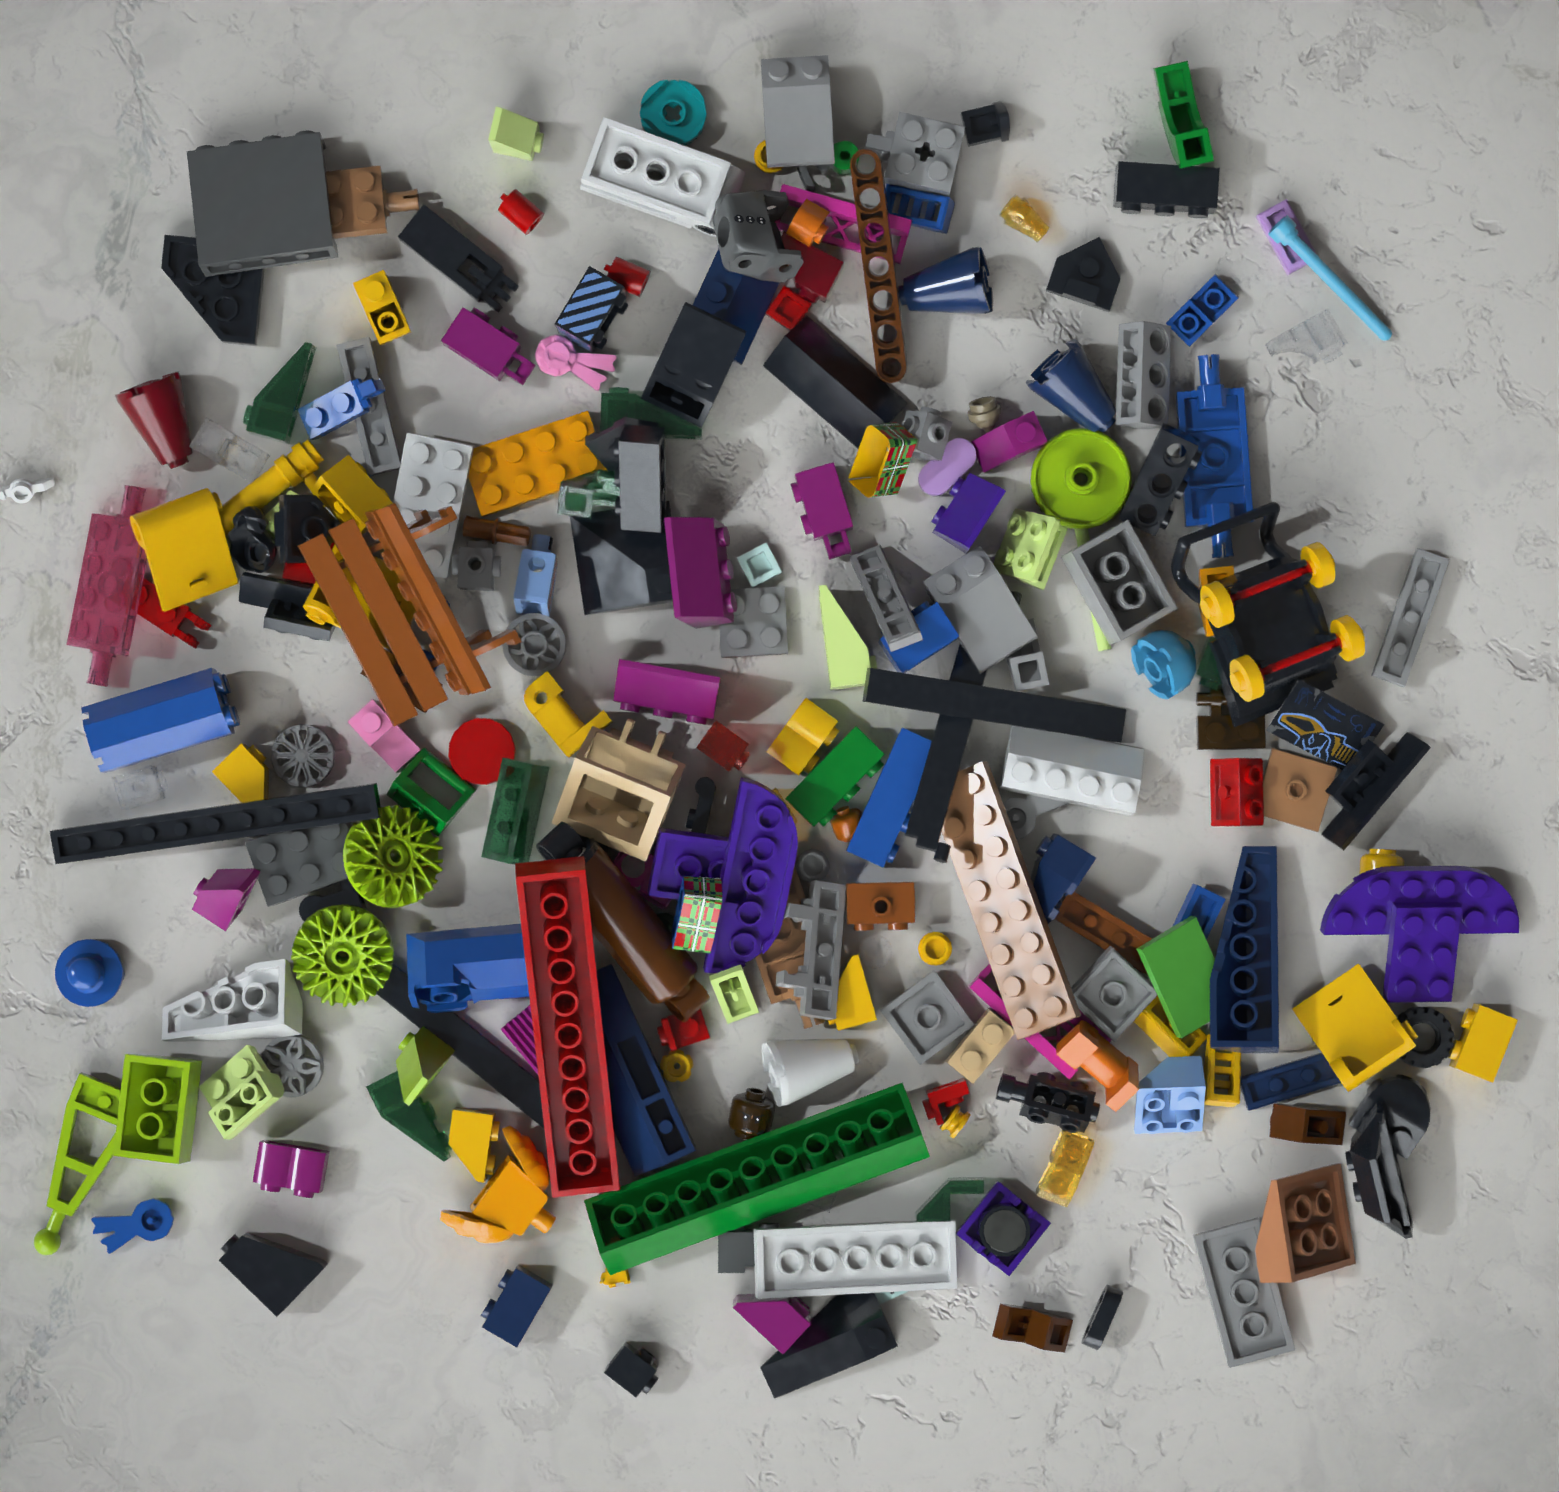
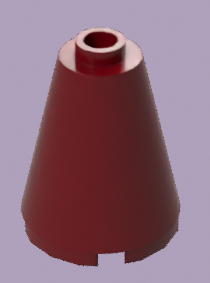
M179 371L164 375L162 379L144 382L115 395L117 402L161 465L168 464L170 469L188 463L187 456L193 453Z

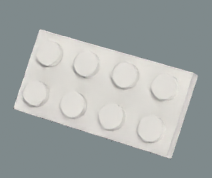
M407 432L393 503L398 507L406 525L416 520L413 513L418 510L426 509L433 521L441 517L438 512L439 509L452 506L458 519L415 539L433 576L448 578L474 446Z

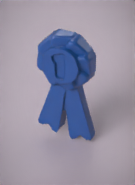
M153 1198L138 1204L132 1216H96L91 1220L95 1225L93 1234L115 1231L114 1234L100 1241L107 1246V1252L110 1254L137 1235L147 1241H155L167 1236L172 1228L174 1216L167 1203Z

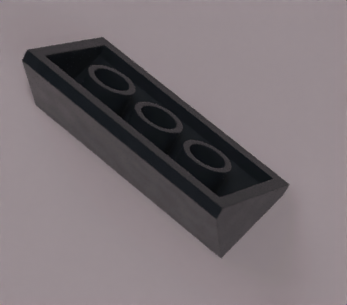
M805 316L784 336L763 365L766 370L857 449H859L865 429L869 425L892 423L908 404L808 316Z

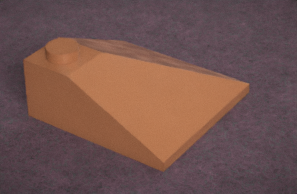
M1341 1163L1271 1180L1255 1248L1260 1283H1292L1356 1264Z

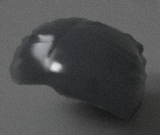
M248 506L238 512L233 518L235 527L229 532L231 542L229 551L231 558L244 570L263 573L274 564L277 547L275 546L273 536L265 529L268 525V520L263 511L257 506Z

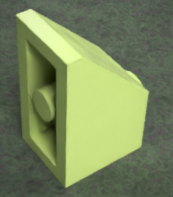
M496 107L488 140L494 153L533 161L534 153L541 152L544 133L539 132L538 122L504 108Z

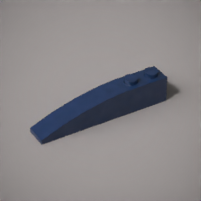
M1277 846L1242 847L1210 977V1048L1239 1053L1279 1052Z

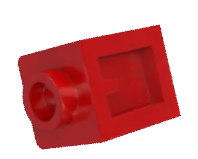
M701 1008L685 1023L672 1014L661 1018L662 1026L657 1027L662 1046L669 1045L671 1052L678 1050V1048L710 1039Z
M964 1078L926 1090L928 1099L923 1100L922 1103L928 1120L935 1118L937 1125L944 1124L938 1104L944 1102L945 1107H950L965 1101L963 1096L970 1092Z

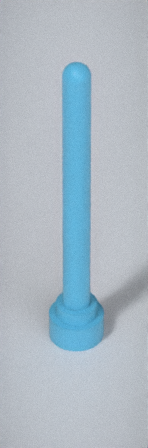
M1288 215L1284 216L1269 231L1268 235L1277 244L1280 242L1284 246L1288 244L1381 340H1389L1392 336L1391 330L1297 235L1299 233L1295 228L1297 224Z

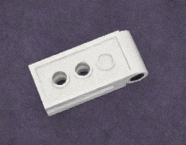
M603 117L581 178L580 190L690 229L693 226L704 234L716 237L713 225V216L717 211L716 201L724 194L739 193L745 172L731 165V162ZM620 160H626L632 167L620 169L615 163ZM652 171H657L661 173L664 178L659 181L651 180L647 176V174Z

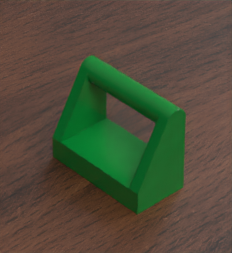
M424 747L393 781L386 795L402 808H410L411 812L418 811L417 817L419 819H427V827L434 826V829L431 831L439 837L477 789ZM421 763H424L462 794L450 810L409 778Z

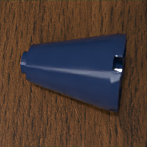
M972 247L905 277L903 285L898 286L901 305H907L909 311L975 314L992 312L993 292L992 287H989L987 276H990L983 249L981 247Z
M1076 339L1070 340L1065 343L1069 349L1064 353H1061L1058 349L1054 351L1032 372L1031 376L1034 380H1027L1026 384L1030 390L1084 428L1093 432L1099 430V432L1103 433L1115 423L1116 419L1113 416L1116 413V408L1082 345Z

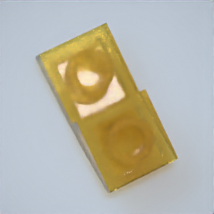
M1062 1130L1049 1154L1050 1163L1036 1188V1196L1068 1207L1089 1160L1094 1140L1077 1133Z

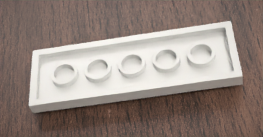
M955 1220L754 1229L755 1297L757 1299L956 1289Z

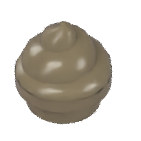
M992 396L981 397L969 403L970 410L967 412L969 421L976 424L978 428L984 429L987 433L992 431L1001 414L1000 404L996 403L995 397Z

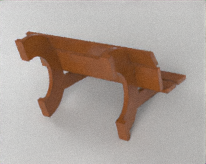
M395 503L380 509L369 510L365 512L368 521L365 522L367 530L374 540L379 539L378 542L370 546L367 545L354 518H351L328 530L343 558L339 562L323 533L298 545L393 726H397L418 715L403 683L408 681L423 711L448 700L433 671V668L443 663L448 671L445 674V678L454 692L458 691L460 695H470L471 693L475 694L486 691L491 686L476 656L504 643H507V645H517L522 642L516 630H506L492 637L489 630H479L465 638L419 550L415 539L458 519L452 506L439 509L438 512L441 517L433 521L426 509L418 510L413 513L416 520L407 525ZM384 549L381 555L386 566L391 571L395 570L400 579V582L397 583L400 593L406 601L411 600L416 610L413 616L417 625L423 632L427 631L432 640L429 647L434 658L430 660L427 659L373 556V553ZM348 567L403 672L402 674L397 675L342 569Z

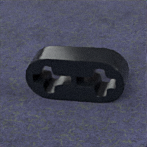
M1110 1285L1105 1286L1086 1327L1081 1344L1095 1350L1100 1348L1119 1307L1123 1291Z

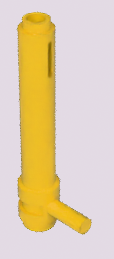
M309 439L302 444L298 442L291 447L292 452L286 456L282 454L274 461V466L222 505L223 510L219 514L225 536L235 527L233 524L235 515L244 508L257 506L262 509L290 486L296 487L302 481L310 491L318 480L314 472L320 468L319 464L324 461V458Z

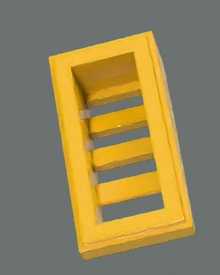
M1210 1034L1207 1035L1204 1062L1206 1085L1204 1105L1235 1107L1240 1103L1241 1053L1233 1051L1232 1053L1215 1052V1049L1210 1048ZM1215 1060L1231 1062L1230 1067L1215 1066ZM1215 1074L1229 1075V1081L1215 1080ZM1214 1088L1228 1089L1227 1095L1214 1094Z

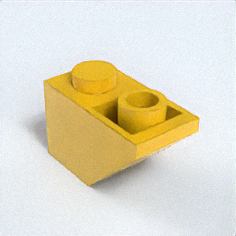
M384 270L353 283L380 346L411 333L401 304Z
M456 1107L452 1112L448 1144L476 1181L484 1183L487 1180V1175L494 1174L496 1155H491L490 1152L492 1141L498 1142L501 1122L495 1121L496 1113Z

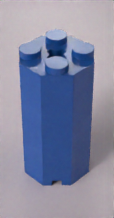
M209 668L81 707L82 714L89 715V718L83 720V727L90 751L94 759L101 757L104 763L98 765L100 772H111L235 734L234 727L240 725V719L235 706L231 707L226 696V694L231 693L226 675H221L220 672L217 673L216 669Z

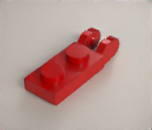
M136 572L132 573L115 599L170 636L178 637L195 649L200 643L197 641V638L179 629L187 618L201 630L208 631L211 627L210 623L191 612L192 609L185 604L164 612L160 605L155 584Z

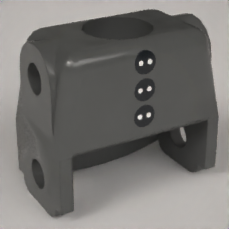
M759 190L727 193L719 197L715 204L717 211L713 216V225L724 268L728 271L762 281L785 283L787 279L794 278L804 262L801 251L784 249L780 231L775 221L781 219L789 206L786 192ZM769 206H776V207L773 208V209H770V210L767 209V207H769Z

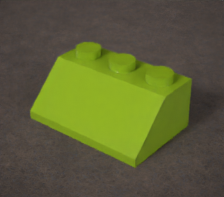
M125 1054L113 1156L173 1164L191 1161L202 1060Z

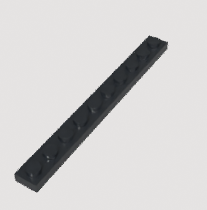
M377 783L55 829L50 831L55 864L376 819L382 817Z

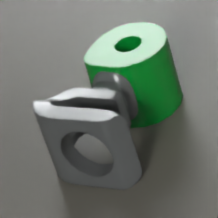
M849 141L835 143V164L815 166L822 175L827 173L829 168L839 175H848L851 173V158L858 151V148ZM797 166V172L805 190L814 192L815 183H813L807 167Z

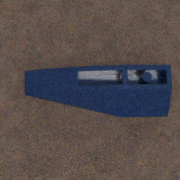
M610 964L597 970L613 1126L633 1174L637 1176L696 1151V1145L613 965Z

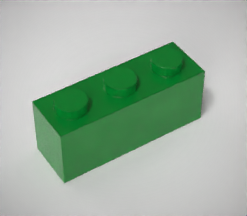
M855 726L785 800L813 827L818 822L824 827L838 813L833 807L842 798L848 802L861 789L856 783L865 774L871 779L882 768L884 763L880 759L885 754Z

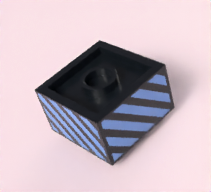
M589 266L555 322L558 334L592 354L596 348L602 350L607 343V339L604 337L615 316L617 313L623 315L628 308V303L625 302L627 298L625 287Z

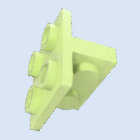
M1016 508L1008 521L1007 530L1000 548L996 552L993 565L999 574L1013 577L1034 588L1044 590L1068 527L1061 525L1060 520L1055 517Z

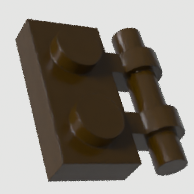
M1210 689L1209 692L1196 693V705L1209 706L1210 715L1196 716L1197 750L1266 748L1265 715L1233 727L1231 716L1221 715V705H1227L1225 694L1221 692V689Z

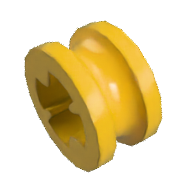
M958 1104L950 1111L944 1120V1124H941L939 1128L942 1131L948 1130L951 1138H954L960 1132L971 1116L968 1112L962 1113L960 1111L961 1107Z

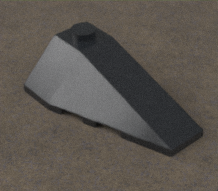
M875 1293L836 1295L816 1316L811 1318V1325L784 1354L779 1351L775 1352L760 1369L775 1399L870 1360L898 1347V1344Z

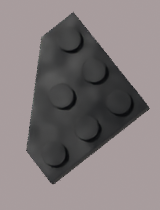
M164 235L162 270L173 281L223 343L257 346L265 268L205 277L198 263L196 238Z

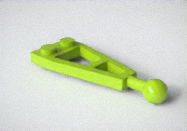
M83 1072L79 1073L66 1104L46 1205L52 1208L53 1211L46 1228L38 1231L34 1237V1247L42 1255H52L60 1248L61 1238L58 1232L65 1216H73L113 1157L115 1134L95 1165L69 1155L78 1110L117 1125L121 1088ZM66 1167L87 1175L70 1202L60 1198Z

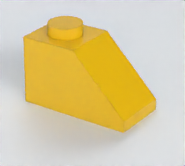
M241 743L212 771L241 803L268 799L269 768L263 763L267 757L254 744L248 747L246 744Z
M858 953L851 955L839 976L836 1019L828 1020L829 1025L836 1024L838 1031L877 1020Z

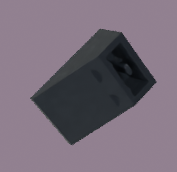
M685 302L641 399L702 428L747 331Z

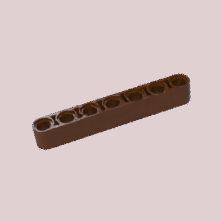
M863 148L852 156L850 169L875 365L881 380L887 383H895L900 381L906 373L907 355L883 165L877 151L871 148ZM869 154L875 159L876 165L873 172L863 173L858 169L857 159L860 155ZM872 188L879 193L880 202L877 206L867 207L862 203L861 194L865 189ZM875 222L883 227L884 236L881 240L872 241L866 236L865 229L868 224ZM877 256L885 258L889 265L888 271L882 275L873 273L870 269L872 258ZM881 290L889 292L893 298L892 305L888 308L878 307L874 302L875 293ZM884 324L894 326L897 331L896 339L890 342L883 341L878 334L879 327ZM887 358L897 359L901 364V371L896 375L887 374L882 367L883 361Z

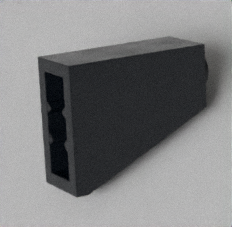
M248 1232L240 1238L234 1234L221 1248L225 1254L219 1259L276 1317L328 1265L324 1259Z

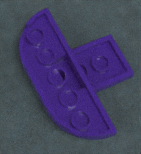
M741 777L729 837L659 828L648 886L649 896L678 900L683 876L721 878L722 905L711 953H706L703 966L705 973H718L740 964L742 967H745V963L754 959L761 952L764 954L779 934L784 919L798 848L796 826L786 804L767 786Z
M1387 866L1375 868L1357 875L1353 878L1354 882L1348 885L1339 895L1336 893L1324 912L1320 927L1323 935H1389L1383 998L1387 1003L1452 1002L1459 934L1519 933V916L1516 905L1508 891L1494 877L1482 870L1467 866Z

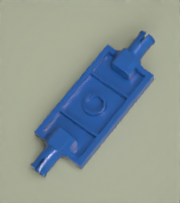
M1211 354L1209 361L1208 355L1198 356L1201 386H1198L1197 390L1176 393L1178 430L1200 439L1198 450L1203 451L1194 470L1188 468L1183 478L1188 481L1183 493L1185 527H1209L1253 510L1244 387L1224 388V384H1221L1219 354ZM1179 444L1181 458L1186 454V449L1183 445ZM1231 529L1211 537L1212 558L1222 557V545L1223 558L1234 556Z

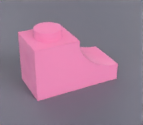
M372 699L348 721L362 739L396 773L421 751V748L400 725H392L384 708L377 700Z

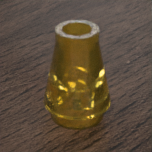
M1016 194L1008 201L999 214L1004 219L1003 224L1029 236L1036 242H1039L1050 228L1025 197L1021 199Z

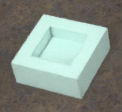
M767 542L737 557L752 588L782 573Z

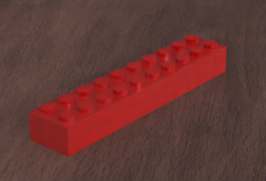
M580 856L515 863L552 1198L620 1190L585 858Z

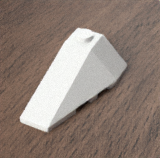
M286 959L254 963L245 967L244 972L232 978L225 977L217 981V985L203 992L196 991L163 1007L162 1041L272 1039L302 1035L303 1001L289 961Z

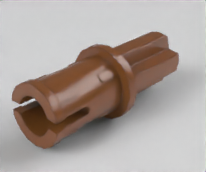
M466 515L463 524V537L489 540L494 545L497 542L528 546L531 530L527 526L503 523L500 518H496L494 521Z

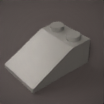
M828 55L761 59L767 168L835 164Z
M981 545L923 581L928 596L934 604L938 602L959 635L958 641L980 674L1038 638L1003 578Z

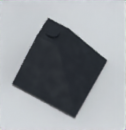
M666 501V505H667V516H666V518H667V517H672V516H671L670 503H669V501ZM615 509L570 516L584 615L673 602L665 522L661 533L621 530V517L615 515Z

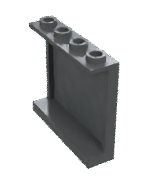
M305 130L296 133L295 136L281 137L271 135L264 137L262 141L248 142L236 140L227 146L202 145L197 147L196 150L187 151L198 263L205 277L338 258L337 244L333 237L324 159L326 145L320 132L315 133Z

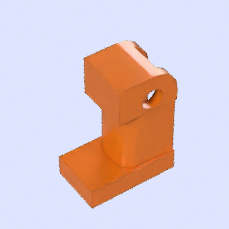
M1083 1020L1078 1022L1057 1043L1056 1055L1074 1070L1079 1066L1101 1083L1105 1087L1106 1105L1115 1112L1139 1090L1138 1064L1129 1056L1126 1057L1102 1037L1098 1030L1088 1022Z

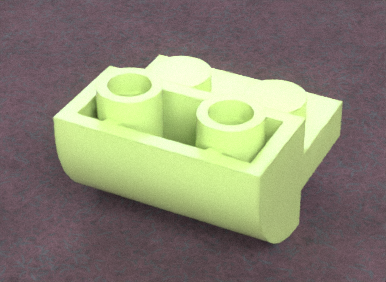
M246 1045L199 1086L212 1108L208 1112L223 1138L227 1140L234 1139L284 1094V1087L279 1075L270 1073L256 1048L251 1045Z

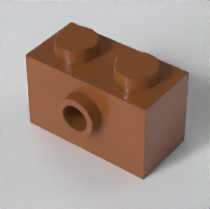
M914 882L846 883L847 924H854V931L874 930V924L888 923V930H908V923H915Z

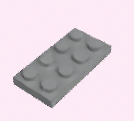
M1258 1217L1193 1235L1229 1368L1295 1350L1277 1283H1260L1255 1252L1261 1226Z

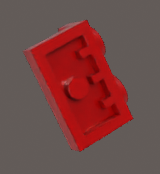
M1262 758L1210 759L1211 826H1262L1264 824Z

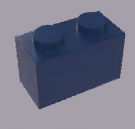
M517 1265L514 1272L507 1269L497 1286L503 1289L497 1301L490 1299L481 1314V1317L486 1319L482 1328L517 1348L553 1284L520 1265Z

